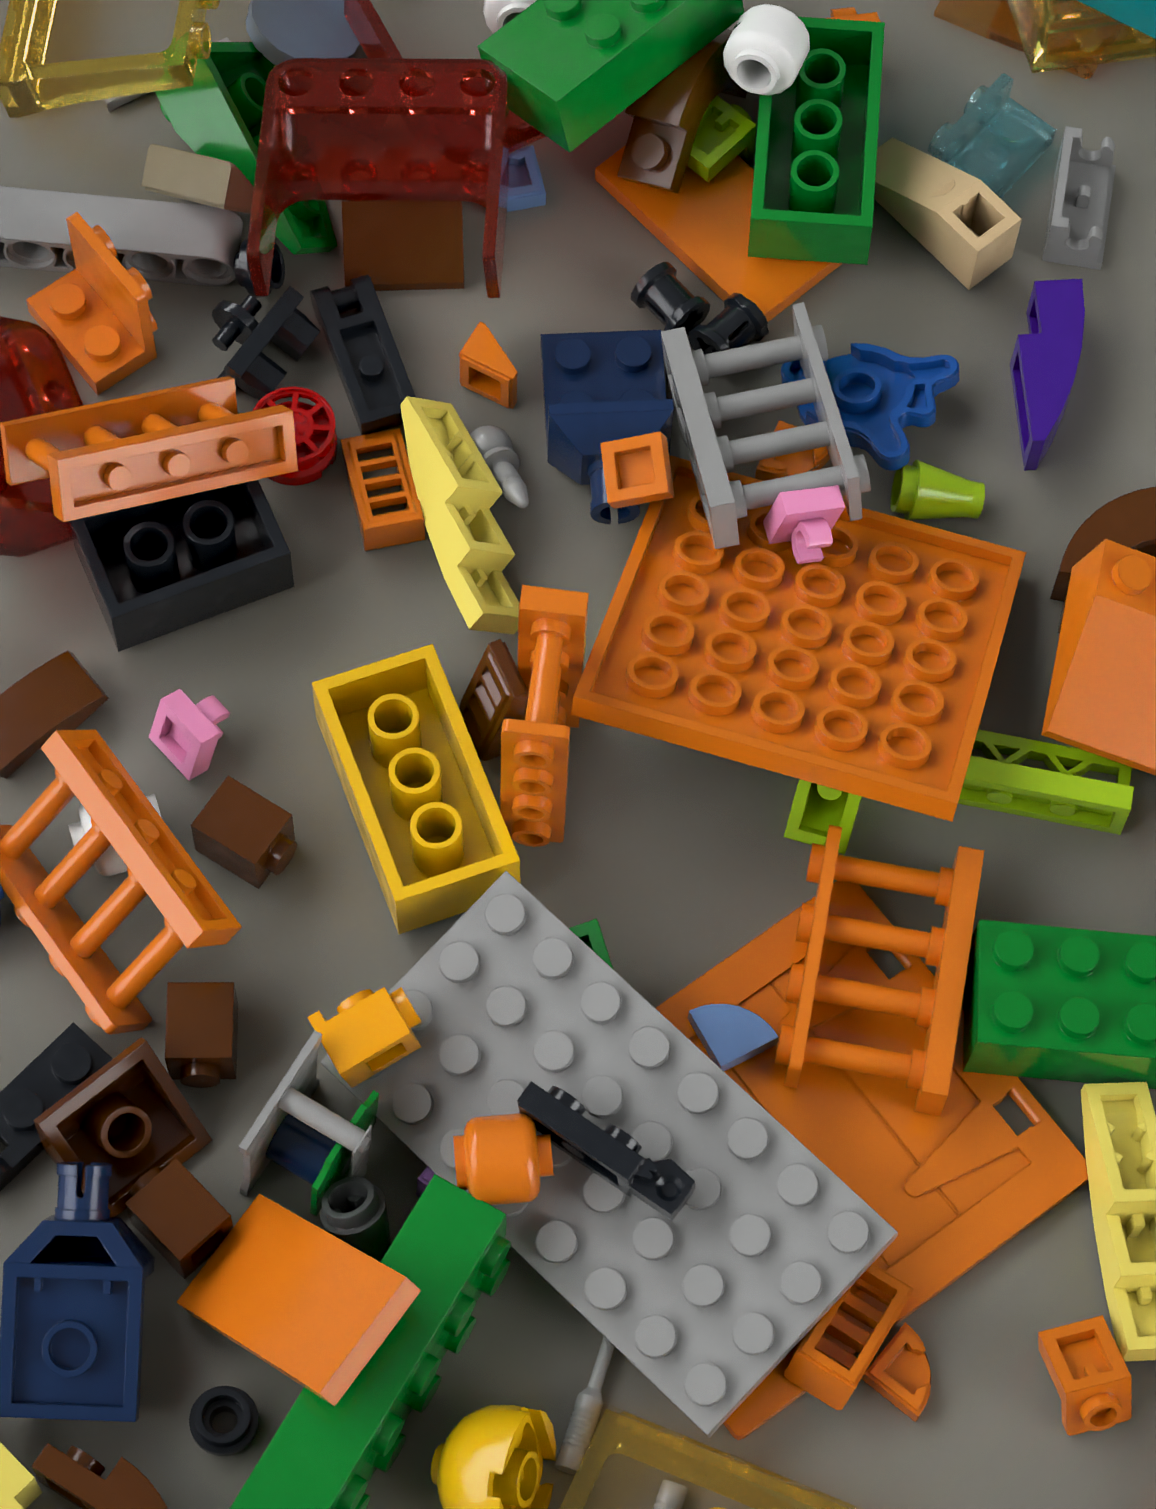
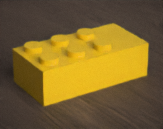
M433 644L312 682L317 722L398 934L466 912L505 871L521 884L519 856Z

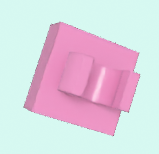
M839 485L780 492L763 521L769 544L791 541L793 554L798 564L822 561L824 557L821 547H829L833 544L831 530L845 509Z
M178 689L160 699L149 738L186 779L190 781L208 770L218 739L223 735V731L216 724L227 719L230 712L214 695L204 698L195 705L181 689Z

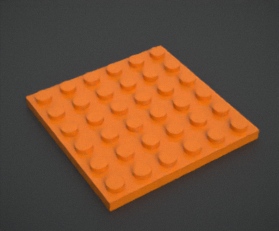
M669 455L675 498L654 501L649 504L574 693L570 715L953 822L1026 552L862 508V519L850 521L845 506V509L831 530L833 544L829 547H821L823 560L798 564L793 554L791 541L769 544L763 521L772 505L747 510V517L737 519L739 545L715 549L690 460ZM734 472L727 473L729 482L740 480L742 485L763 481Z

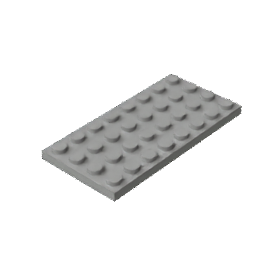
M507 871L488 888L388 991L390 994L402 987L422 1021L411 1028L421 1048L353 1088L340 1076L328 1054L321 1060L322 1065L360 1102L364 1103L373 1090L378 1092L379 1100L376 1117L434 1173L457 1186L453 1136L464 1135V1128L471 1118L519 1113L517 1100L531 1081L547 1092L552 1086H556L572 1095L585 1108L582 1116L602 1130L608 1124H612L628 1133L641 1145L642 1149L638 1154L644 1157V1159L650 1158L653 1162L672 1159L695 1181V1190L681 1211L671 1221L633 1194L629 1197L551 1143L554 1176L540 1177L541 1184L538 1196L530 1202L491 1206L506 1214V1236L504 1238L511 1241V1247L709 1438L898 1237V1232Z

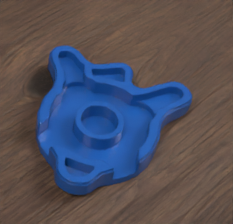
M851 343V354L836 356L823 361L850 447L866 450L881 468L889 471L904 467L910 460V444L903 428L907 426L926 428L933 425L936 421L934 397L954 387L959 382V363L950 355H935L924 358L907 357L884 347L867 343ZM799 360L783 363L781 367L782 384L805 379ZM813 403L797 406L800 419L805 425L819 422Z

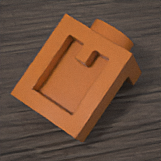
M1103 1315L1038 1332V1349L1062 1402V1424L1067 1435L1073 1436L1088 1431L1106 1430L1118 1423L1128 1421L1132 1417L1131 1374Z

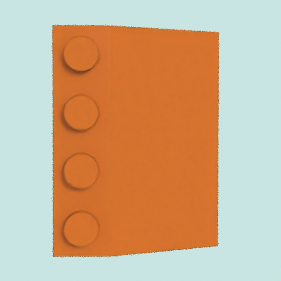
M1105 539L1076 563L1071 570L1041 735L1155 776L1156 557Z

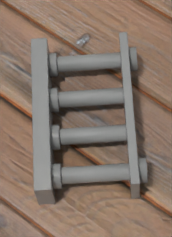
M804 302L792 304L794 336L719 352L703 354L702 349L691 351L685 327L661 331L666 377L715 549L739 545L737 519L747 517V510L773 505L780 492L839 485L850 521L862 519L861 493L871 490L867 463L863 454L853 456L823 361L828 360L824 330L821 324L811 326ZM796 360L800 361L805 379L720 397H716L715 392L704 393L702 386L709 385V378ZM813 403L819 421L818 423L729 441L727 435L716 437L714 430L721 428V421ZM827 446L833 467L747 485H742L740 480L729 482L727 473L734 472V465Z

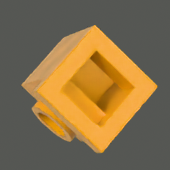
M385 987L375 993L371 989L357 992L345 999L337 1007L339 1014L329 1020L319 1010L307 1017L314 1030L322 1034L321 1043L338 1073L351 1088L421 1048L411 1028L422 1021L402 987L390 994Z

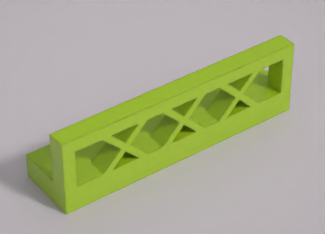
M978 729L973 748L981 749L987 758L970 757L958 804L1121 835L1131 811L1134 787L1130 786L1132 767L1079 748ZM1001 754H1007L1010 756L1004 759ZM1026 759L1043 761L1049 770L1018 764ZM1064 766H1069L1073 768L1067 771ZM1088 771L1116 775V781L1112 783L1081 776Z

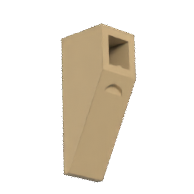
M893 137L877 148L874 199L968 290L1012 258L1022 218L981 179Z

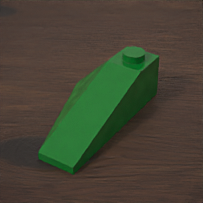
M194 42L150 80L160 101L163 115L172 124L175 132L196 154L230 161L244 174L268 204L267 213L256 216L293 255L332 251L338 245L322 188L314 179L308 176L304 159L312 154L308 138L297 135L292 119V114L299 109V106L288 99L276 95L274 92V84L281 68L271 63L259 52L253 42Z

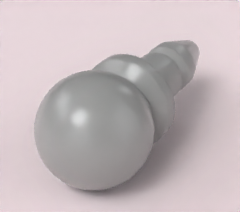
M485 425L476 428L470 433V436L502 489L505 499L519 508H526L529 503L527 486L517 472L520 466V459L513 450L509 435L497 426Z

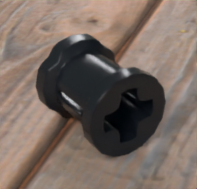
M669 262L659 263L639 279L632 290L631 300L639 308L647 307L665 325L664 331L685 327L688 337L689 332L705 320L710 311L711 304L704 297L694 296L676 278L677 270Z
M733 293L724 301V310L706 326L698 325L689 332V341L693 350L702 349L703 354L743 347L752 340L760 341L769 333L768 322L754 302L740 293Z

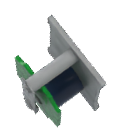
M314 1030L239 1145V1152L243 1154L241 1194L246 1197L248 1196L266 1166L272 1160L312 1184L310 1213L314 1216H317L322 1209V1198L327 1189L335 1182L344 1179L350 1169L348 1177L365 1176L369 1160L370 1142L372 1140L371 1132L376 1123L379 1093L373 1090L349 1122L311 1099L320 1081L316 1076L318 1048L322 1040V1034Z

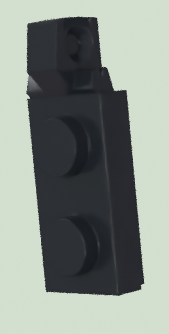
M531 1081L518 1098L519 1113L526 1114L532 1118L538 1135L550 1134L551 1143L629 1197L633 1194L672 1221L694 1192L695 1181L672 1159L655 1162L650 1158L644 1159V1157L638 1154L642 1147L633 1137L612 1124H608L604 1130L582 1116L585 1112L584 1106L563 1089L552 1086L547 1092Z

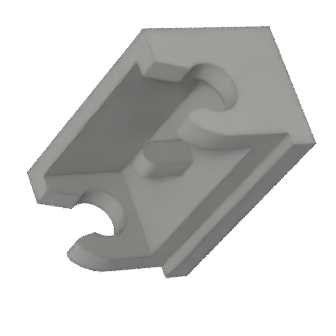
M1066 126L1055 166L1042 261L1101 270L1116 165H1111L1114 157L1115 143L1111 137H1105L1100 150H1085L1082 148V129Z

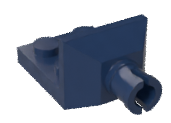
M661 330L541 334L540 349L547 462L578 484L590 485V515L592 519L599 523L611 524L610 505L607 502L600 443L661 431L667 437L668 451L670 453L674 406L673 399H666ZM640 504L617 508L618 524L627 523L637 518L640 514Z
M58 1162V1198L55 1215L44 1219L3 1263L0 1327V1417L136 1422L139 1419L145 1279L154 1272L155 1257L121 1217H110L108 1200L112 1164L92 1162L91 1165H86L85 1193H83L84 1162Z

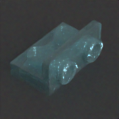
M1005 73L1001 74L989 88L981 85L968 100L963 116L954 125L949 122L945 123L936 132L928 147V152L933 157L981 179L999 198H1002L1053 143L1056 133L1055 128L1010 98L1014 79Z

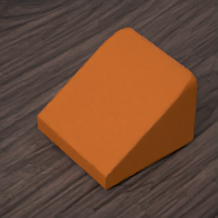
M480 321L459 353L460 384L508 409H513L517 403L518 372L489 328Z

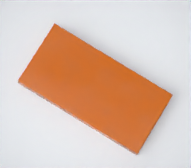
M626 145L595 168V180L723 302L731 294L740 293L758 306L767 322L842 265V263L748 257L754 169L739 155L709 182L689 167H686L679 194L627 181L617 176Z
M259 1193L176 1303L198 1320L335 1406L421 1290L406 1276Z

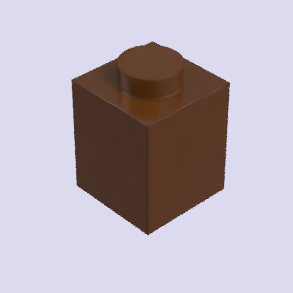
M229 775L191 824L196 851L258 889L271 872L279 875L287 867L297 848L292 814Z
M167 982L165 1061L172 1080H180L183 1085L189 1087L208 1088L220 1084V1079H236L238 1000L234 982Z
M177 1158L163 1170L157 1166L143 1174L130 1189L129 1195L131 1198L125 1203L133 1226L184 1279L216 1251L233 1228L231 1215Z

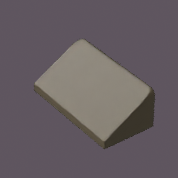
M157 144L149 146L141 185L145 187V190L225 210L256 215L267 213V202L244 174L230 161Z

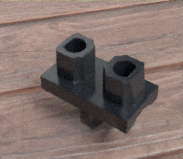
M289 286L260 323L257 322L254 316L261 309L262 305L255 297L248 295L240 305L227 300L219 302L212 311V317L220 330L214 336L212 342L222 351H227L234 341L242 344V346L227 363L218 378L225 376L235 378V385L258 400L274 391L288 372L262 353L265 347L271 341L295 361H298L320 333V330L309 318L297 309L304 296Z

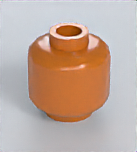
M514 1113L474 1117L467 1122L464 1128V1135L453 1136L457 1187L468 1190L475 1199L482 1200L489 1205L533 1201L540 1192V1177L554 1176L550 1134L536 1135L535 1123L526 1114Z

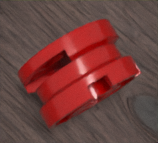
M283 387L276 389L261 398L252 411L278 405H284L293 410L298 471L268 478L274 482L290 486L314 482L322 477V472L330 464L333 465L337 456L336 421L332 407L320 394L307 388ZM292 397V401L277 405L274 403L281 398ZM299 397L309 399L316 405L313 406L305 402H300Z

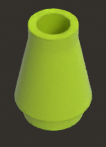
M916 459L912 465L907 464L895 471L891 487L890 508L892 512L904 514L906 520L960 517L978 519L984 505L985 485L982 482L970 481Z

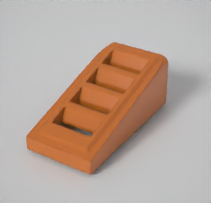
M401 429L340 439L364 550L369 551L425 540V521L421 504L417 497ZM389 448L392 450V455L359 461L357 454ZM396 467L397 473L363 479L362 476L364 472ZM400 485L401 489L398 492L371 497L367 495V491ZM404 504L405 506L404 510L372 515L371 511L372 509Z
M873 1263L853 1285L886 1304L888 1307L883 1313L849 1292L850 1287L806 1334L784 1371V1376L787 1380L835 1410H842L914 1290ZM840 1308L874 1329L872 1334L838 1314L837 1310ZM827 1332L860 1354L858 1357L854 1356L822 1336L823 1333Z

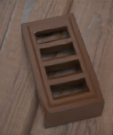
M501 639L488 643L459 706L477 755L482 761H488L501 756L503 720H525L528 689L506 643H502Z

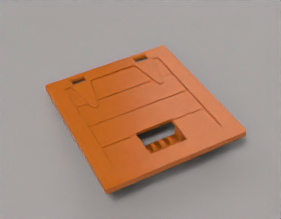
M843 881L833 883L828 914L892 925L859 884ZM816 896L806 903L814 905ZM801 906L661 1003L656 1009L709 1058L710 1056L688 1020L689 1011L700 1006L730 1004L745 1008L764 1019L779 1037L782 1024L794 1026L797 1004L785 1002L792 963L801 965L805 963L808 943L795 941ZM823 940L818 970L819 975L918 993L921 992L922 987L933 988L935 976L917 956L891 952L905 970L888 979L867 953L873 948ZM813 1000L808 1036L911 1054L913 1048L924 1050L927 1028L915 1026L916 1019ZM962 1009L949 1095L941 1116L914 1112L917 1089L906 1088V1081L803 1062L797 1088L786 1087L784 1082L787 1066L775 1064L778 1043L764 1052L724 1071L898 1232V1237L873 1262L877 1267L914 1289L892 1328L1088 1183L1086 1159L1017 1076L963 1072L964 1011ZM1007 1095L1012 1098L1034 1125L1018 1136L994 1108ZM854 1285L849 1290V1292L883 1313L888 1307ZM840 1308L837 1310L838 1314L872 1334L874 1329ZM827 1332L823 1333L822 1336L854 1356L859 1353ZM804 1337L723 1423L735 1439H744L806 1393L805 1390L793 1384L784 1376L785 1369Z

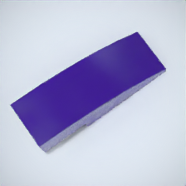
M1082 279L1034 281L1026 311L1029 334H1018L1010 362V371L1024 471L1037 470L1053 442L1069 400L1083 343L1085 307Z

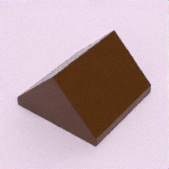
M461 181L343 184L342 227L345 287L350 286V279L368 274L375 291L465 289Z
M142 1037L33 1120L44 1150L56 1165L58 1162H84L83 1193H85V1166L91 1165L92 1162L112 1164L108 1200L110 1217H116L126 1209L125 1203L131 1198L129 1195L130 1189L148 1170L157 1166L163 1170L175 1158L183 1164L212 1141V1138L148 1042Z

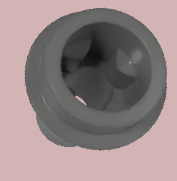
M357 1176L341 1179L327 1189L322 1198L320 1214L323 1226L330 1234L381 1262L391 1246L386 1198L383 1191L369 1180Z

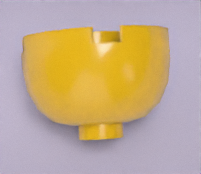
M489 1405L466 1415L452 1429L445 1443L438 1445L431 1462V1479L437 1485L439 1500L443 1509H548L554 1484L544 1483L540 1485L543 1473V1459L556 1461V1441L553 1424L546 1412L515 1405Z

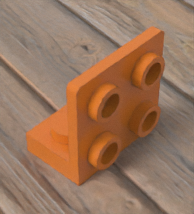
M75 212L67 217L66 221L76 268L26 299L32 317L94 392L99 395L157 358L153 332L158 330V327L149 310L148 301L153 296L144 277L134 267L126 270L116 258L117 251L107 233L99 225L91 228L81 215Z

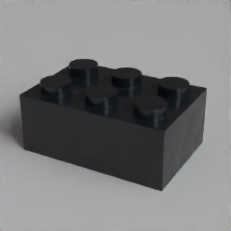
M258 480L69 521L75 550L118 652L294 587L291 552Z

